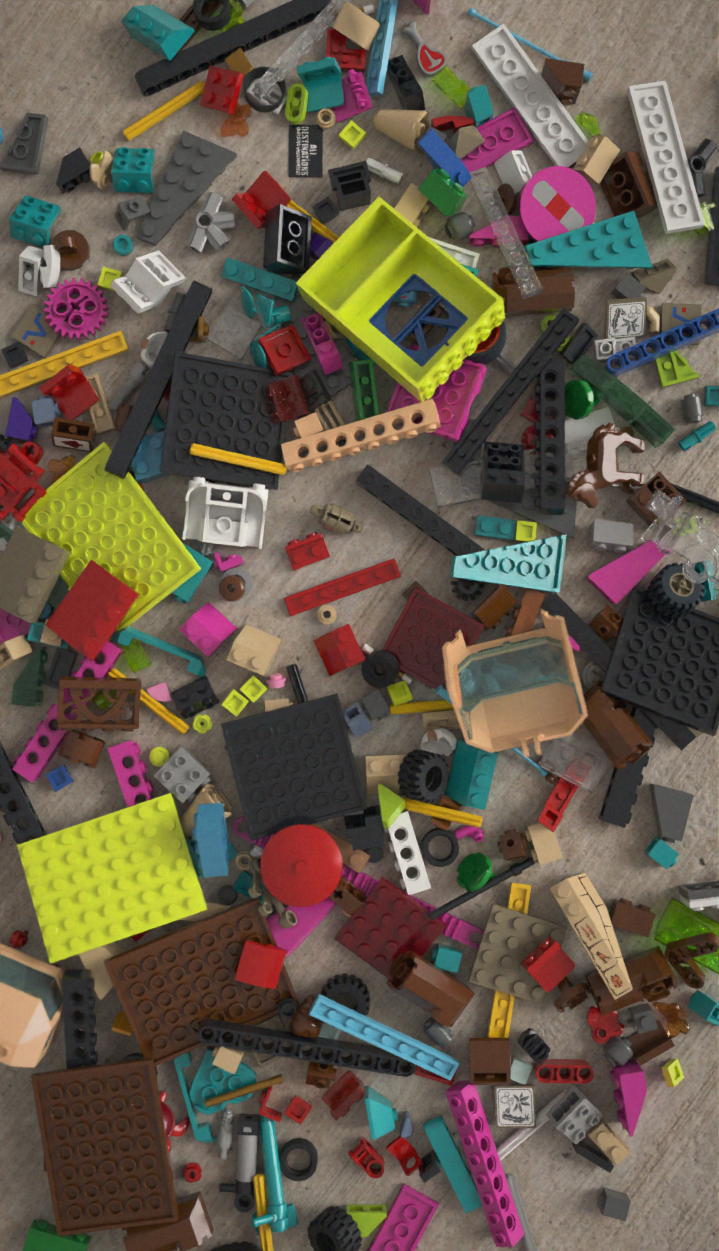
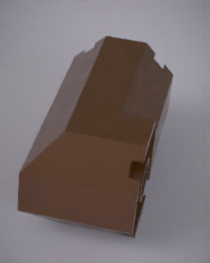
M515 266L502 267L497 275L496 272L492 274V290L503 298L505 316L558 313L563 308L571 312L572 308H574L575 287H572L574 275L571 268L539 271L527 270V273L522 272L521 267Z
M598 680L583 694L588 716L582 723L617 769H624L627 767L625 763L630 761L633 764L650 750L648 746H652L653 743L630 715L628 709H625L627 705L624 701L600 692L603 681Z
M660 946L623 959L633 990L616 1000L597 970L585 974L587 984L592 991V997L602 1016L639 1001L644 1002V999H647L650 1003L668 997L671 994L669 990L672 987L674 990L678 987L676 977Z
M406 951L407 955L399 954L389 968L391 980L387 978V985L392 991L417 1005L426 1013L429 1011L432 1014L431 1017L446 1027H452L475 993L470 987L413 951Z
M201 1191L177 1199L178 1221L122 1228V1231L126 1230L127 1235L123 1236L126 1251H177L178 1247L180 1251H186L203 1243L202 1238L207 1236V1239L212 1237L214 1228Z

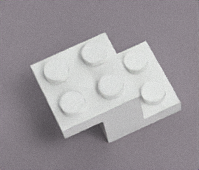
M156 251L136 258L126 276L113 280L111 287L139 314L161 305L170 289L183 284L186 277L160 251Z

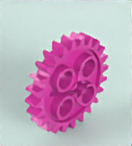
M72 278V283L64 279L65 285L63 286L58 282V289L51 288L53 295L47 294L46 296L49 301H44L45 307H47L44 309V313L47 315L45 318L47 322H50V328H55L56 335L61 333L63 339L69 335L70 341L77 337L80 342L81 336L89 340L88 334H92L95 337V330L102 331L100 324L106 325V321L103 318H109L108 313L105 312L109 310V307L106 305L107 298L103 297V291H98L97 285L91 287L90 280L84 284L83 278L79 280V283H76L75 278ZM74 294L80 295L77 299H72L71 296ZM89 306L95 307L93 311L86 310ZM61 308L67 309L65 313L58 312ZM77 320L82 321V323L78 326L73 325V323Z

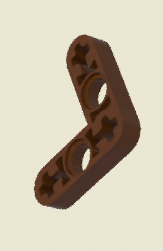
M707 932L666 944L665 958L689 987L698 989L704 986L705 974L692 958L716 952L719 948V937L714 933ZM691 945L696 947L697 949H690L687 946ZM680 964H687L690 967H683Z

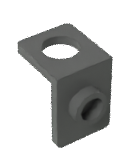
M137 196L118 203L115 218L123 231H126L131 220L149 214L150 209L142 196ZM120 213L122 214V216H123V218H124V222H123L122 219H121Z

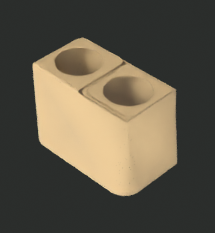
M346 1L331 27L368 52L381 24Z

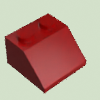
M349 624L313 640L329 676L365 660Z

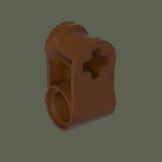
M341 876L336 889L329 896L348 915H353L367 903V901L364 902L366 899L364 893L344 876Z

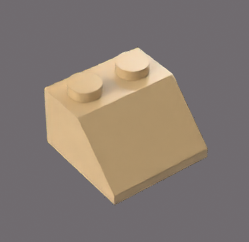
M405 753L365 755L367 795L379 794L377 786L379 784H382L394 793H402L399 790L400 785H398L397 780L399 779L400 764L403 763V758L406 756Z

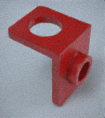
M270 1086L260 1096L258 1102L261 1104L259 1114L280 1122L282 1113L265 1106L272 1090V1086Z
M398 1136L386 1146L387 1150L400 1162L406 1176H410L423 1165L415 1147L405 1138ZM411 1158H415V1164L411 1168H407V1162Z

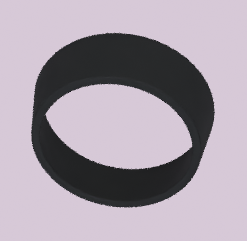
M270 67L252 69L246 75L243 82L247 103L259 112L265 113L276 110L281 105L286 94V82L283 76ZM257 78L272 79L279 85L282 97L275 104L268 106L259 105L253 102L247 95L249 84Z

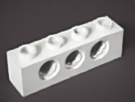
M403 810L390 828H384L385 834L390 833L391 840L388 841L391 853L395 852L397 856L394 863L397 872L401 871L403 876L400 879L402 890H407L408 895L431 889L408 810ZM401 828L406 831L403 838L395 837L394 833L397 829ZM403 848L411 849V855L403 857L400 851ZM409 867H415L417 873L414 876H408L406 870Z

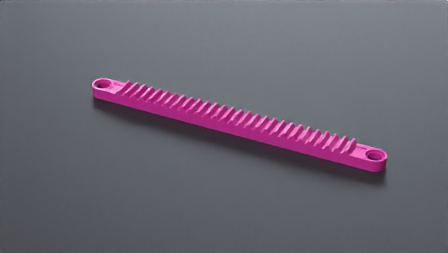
M239 817L233 823V831L238 837L263 849L275 835L250 841L248 830L240 832L237 827L239 822H246L245 817ZM342 863L341 876L346 877L357 889L367 896L379 879L364 872L358 873ZM408 895L430 912L438 908L419 898ZM448 912L438 917L446 923L445 929L441 932L442 934L472 948L478 947L479 942H472L470 935L474 932L482 935L483 930L480 927Z

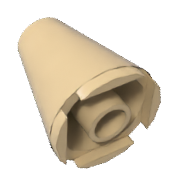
M381 109L375 113L373 118V124H375V128L415 152L420 150L417 142L427 132L430 123L429 114L422 110Z
M206 784L181 817L180 821L185 836H193L192 829L196 827L194 824V813H197L199 804L223 803L225 819L233 814V812H230L233 809L231 803L221 791L217 793L214 790L216 788L214 785Z

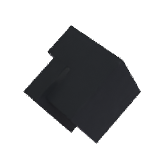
M366 161L328 170L332 191H336L340 211L371 204V191L369 187L371 178Z
M379 805L366 807L367 809L363 810V814L344 816L346 835L351 837L353 850L385 846Z

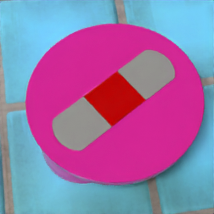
M551 166L542 169L533 175L520 190L519 211L521 221L528 234L537 242L591 225L594 222L596 201L593 190L587 180L571 168Z

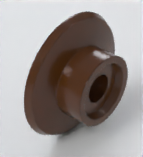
M509 184L499 186L492 197L491 213L498 220L505 218L508 214H512L517 207V197Z

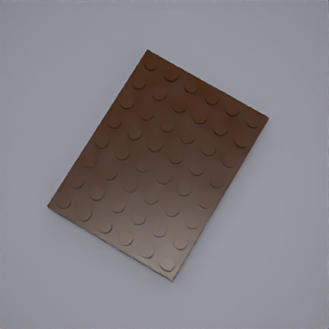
M258 897L104 960L108 974L144 1058L153 1057L154 1066L206 1045L198 1038L199 1024L204 1019L253 1025L278 1014V1004L284 998H292L299 1005L284 963L276 989L259 987L234 980L247 939L266 946L267 944L277 946L266 917L259 913L258 907L261 904ZM204 1029L202 1032L210 1034L213 1031L211 1029ZM225 1032V1033L223 1034V1036L225 1037V1036H227V1035H229V1034H232V1033H230V1032Z
M153 1057L33 1073L31 1080L58 1236L178 1221L179 1211Z

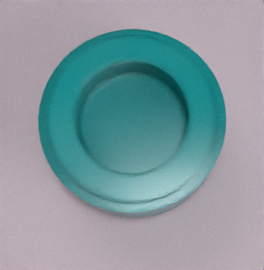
M119 235L113 241V248L118 255L127 256L133 250V242L127 235Z

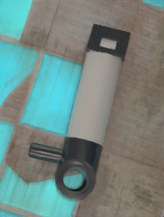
M239 1114L236 1184L220 1183L219 1185L220 1192H235L234 1205L242 1213L251 1211L255 1202L253 1177L256 1174L259 1114ZM247 1196L250 1200L243 1201L240 1197Z

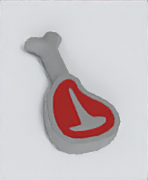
M410 21L408 27L403 28L402 33L411 36L418 47L417 63L421 73L425 77H434L445 69L447 65L446 55L440 50L432 49L427 43L423 42L416 31V22Z

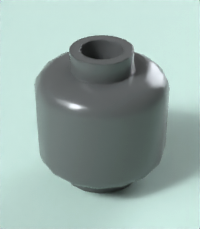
M463 211L447 219L444 226L445 232L449 239L457 242L461 241L473 233L475 221L471 215L468 216Z
M613 1036L604 1045L603 1051L605 1053L603 1056L615 1067L617 1065L623 1066L633 1055V1050L630 1048L632 1043L624 1036L621 1038Z

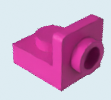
M215 552V558L212 559L216 569H220L223 573L245 564L242 556H237L236 554L226 557V561L223 562L219 552Z

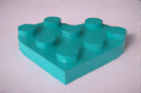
M209 1047L191 1085L189 1095L196 1110L203 1114L211 1115L214 1112L223 1110L227 1103L238 1104V1102L249 1099L253 1093L208 1108L205 1105L206 1099L256 1083V1073L250 1066L241 1061L235 1074L213 1065L215 1057L212 1056L214 1050Z

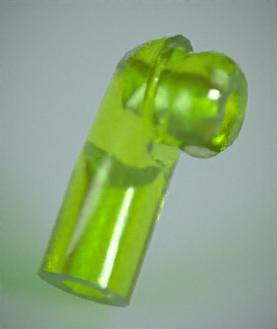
M588 113L578 114L577 122L589 129L591 137L593 135H601L596 117Z

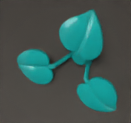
M240 286L241 304L246 316L252 319L254 318V313H258L261 323L266 329L270 327V324H274V326L255 339V342L252 341L250 343L254 364L258 367L267 368L265 352L258 343V340L279 328L280 323L290 321V310L287 305L273 308L274 301L265 298L261 294L255 296V308L250 292L244 286Z

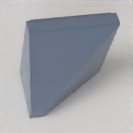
M408 1111L404 1113L400 1126V1136L402 1138L409 1137L414 1132Z

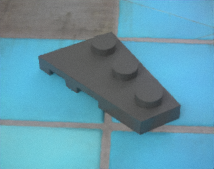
M26 114L16 133L17 138L12 146L10 145L5 161H2L0 164L2 171L39 174L48 123L46 115Z

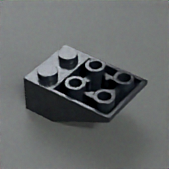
M484 442L481 500L521 503L525 487L524 445Z

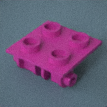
M353 69L348 70L346 78L342 79L344 105L333 108L337 123L373 108L362 71L357 73Z

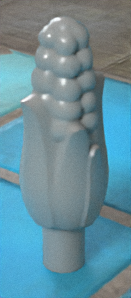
M229 1108L224 1110L223 1118L220 1119L217 1135V1146L220 1148L219 1159H227V1151L233 1142V1112Z

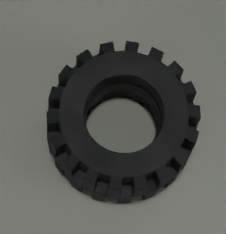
M415 749L413 752L410 751L407 757L403 758V763L400 764V771L398 772L399 779L397 780L398 785H400V792L407 798L424 803L435 802L437 798H440L442 792L446 789L445 786L448 783L447 778L449 776L447 771L448 764H446L445 758L440 754Z
M343 973L340 977L335 975L334 979L330 978L327 984L323 986L321 995L331 1000L340 992L353 994L357 999V1004L352 1010L365 1016L366 1014L368 1015L370 995L366 984H363L360 978L356 979L355 975L347 976V973Z
M330 1206L310 1222L307 1230L309 1233L308 1239L314 1251H359L362 1242L361 1232L357 1227L356 1221L352 1219L353 1217L347 1211L341 1210L338 1206Z

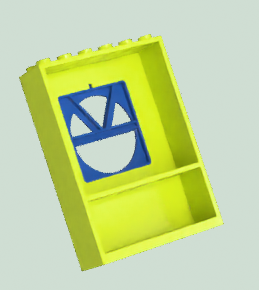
M380 197L361 214L296 282L300 294L307 304L421 403L425 399H430L435 389L448 380L449 374L462 365L463 359L467 355H472L477 345L481 341H485L489 337L491 330L495 326L498 327L505 319L503 298ZM409 291H424L434 295L417 315L392 339L385 324V316L390 303L399 295ZM442 302L448 311L449 319L427 315ZM420 323L446 327L448 332L439 344L428 348ZM413 330L417 338L419 350H410L400 346V343Z

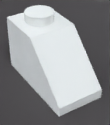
M28 246L20 254L18 291L34 296L39 294L42 284L40 281V267L47 266L43 258L44 250Z

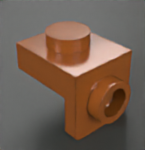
M444 795L438 806L459 811L461 804ZM432 817L430 820L435 827L448 831L452 821Z

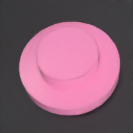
M280 673L271 674L270 678L266 679L269 688L285 686L286 677Z

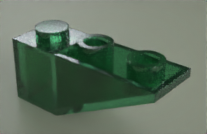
M38 647L13 684L12 705L36 707L40 706V703L43 702L44 691L41 690L42 683L46 679V672L43 671L44 663H47L48 652L45 651L46 647Z

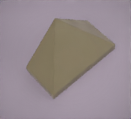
M471 125L459 128L446 144L461 160L482 145L485 139L476 127Z
M665 259L652 264L651 269L641 268L633 271L632 276L643 286L660 294L676 272V267L669 259Z

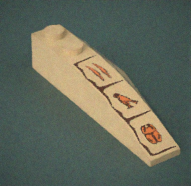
M586 873L567 878L550 888L551 894L613 998L616 1000L632 991L633 989L607 908Z

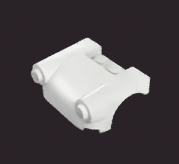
M203 477L189 479L188 492L185 498L186 514L182 539H195L202 542L240 547L252 546L262 549L269 489H265L263 484L254 483L253 487L247 488L209 483Z

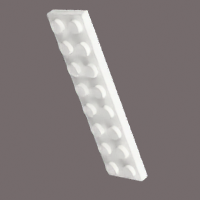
M502 24L473 44L471 49L513 108L515 107L523 122L554 165L570 168L576 164L578 157L586 149L588 140L505 24Z
M666 81L629 86L627 94L665 234L703 228L705 222Z

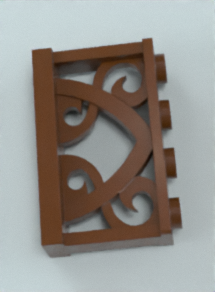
M58 676L57 728H61L63 731H72L73 728H81L82 731H93L94 728H102V731L108 732L114 731V729H122L125 732L139 729L142 684L140 678ZM64 688H69L73 700L63 704ZM83 689H88L90 691V694L87 697H79L85 695L82 693ZM97 689H102L105 698L114 704L106 712L97 716L83 702L91 700L95 696ZM115 689L117 693L114 696L118 697V699L109 696V691ZM130 689L134 690V705L125 701ZM76 704L77 707L73 708L70 714L75 712L77 718L67 719L64 715L65 709L70 705ZM122 705L132 710V716L128 720H121L119 718L120 714H126L125 710L121 708ZM85 716V717H87L89 720H82V719H83V717Z

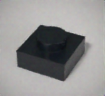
M329 196L312 206V210L323 225L339 215L338 209Z
M19 341L1 350L11 369L29 361Z

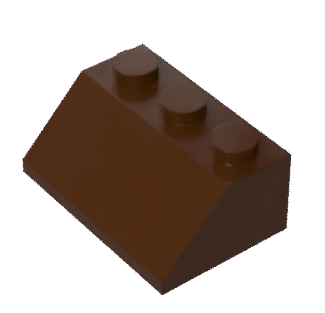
M626 151L614 159L600 182L614 217L634 211L636 218H640L658 208L651 180L639 152Z

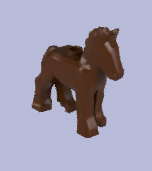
M609 422L606 426L602 424L594 431L587 443V469L578 471V474L573 475L568 483V489L564 497H573L574 501L578 500L588 508H596L598 506V499L595 490L617 487L627 494H634L632 487L643 486L645 474L619 471L616 448L623 445L629 448L632 453L640 454L645 451V440L634 437L632 426L618 428L615 427L614 423L611 424Z

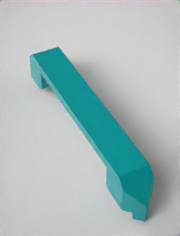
M129 626L114 632L112 636V643L116 641L125 646L130 645L132 638H136L190 660L187 670L200 675V678L204 677L206 673L202 656Z
M188 1052L176 1057L174 1064L195 1139L205 1143H212L217 1141V1136L213 1137L209 1122L198 1124L191 1096L189 1095L190 1092L183 1070L192 1061L191 1053Z

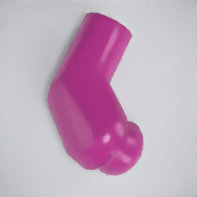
M465 825L454 830L457 839L465 836L471 837L476 842H481L484 839V833L481 828Z

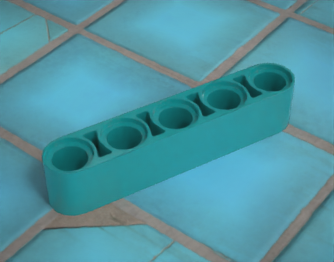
M439 1115L423 1123L424 1130L465 1213L467 1214L481 1207L482 1203L475 1182L443 1117Z

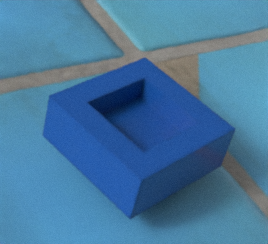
M65 764L46 774L55 792L74 782Z

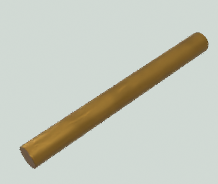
M282 1074L206 1099L205 1105L208 1108L284 1082Z

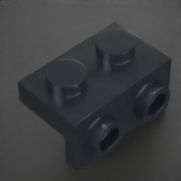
M207 676L171 692L176 708L184 719L192 718L197 713L211 709L219 703Z

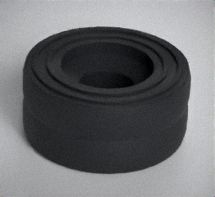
M384 650L375 651L363 661L361 668L362 676L369 685L375 688H385L397 678L399 663L390 652ZM376 665H382L385 673H379L376 670Z

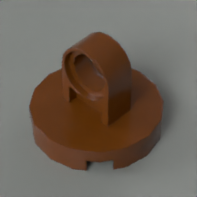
M75 230L59 232L50 244L57 245L60 253V267L65 270L81 268L82 264L90 257L88 241L81 233Z
M565 977L557 984L562 994L555 1000L554 1006L559 1013L565 1012L564 1008L569 1006L570 1009H573L588 998L586 993L588 992L589 994L592 991L587 983L572 986L569 979Z

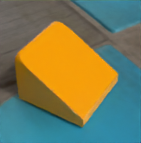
M120 1011L111 1030L131 1036L133 1030L125 1012Z

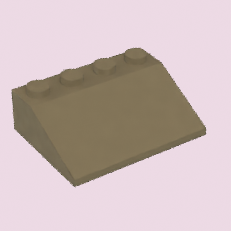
M16 526L0 559V608L29 623L36 624L69 557L70 551Z

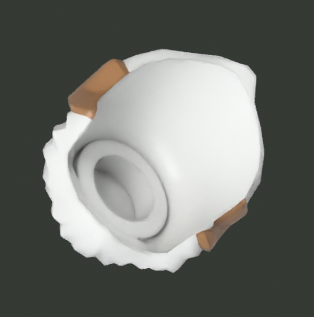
M157 332L143 340L140 355L148 367L152 368L166 339L167 332Z
M445 728L431 729L423 736L420 750L437 753L442 756L445 754L448 757L455 750L457 740L455 735Z

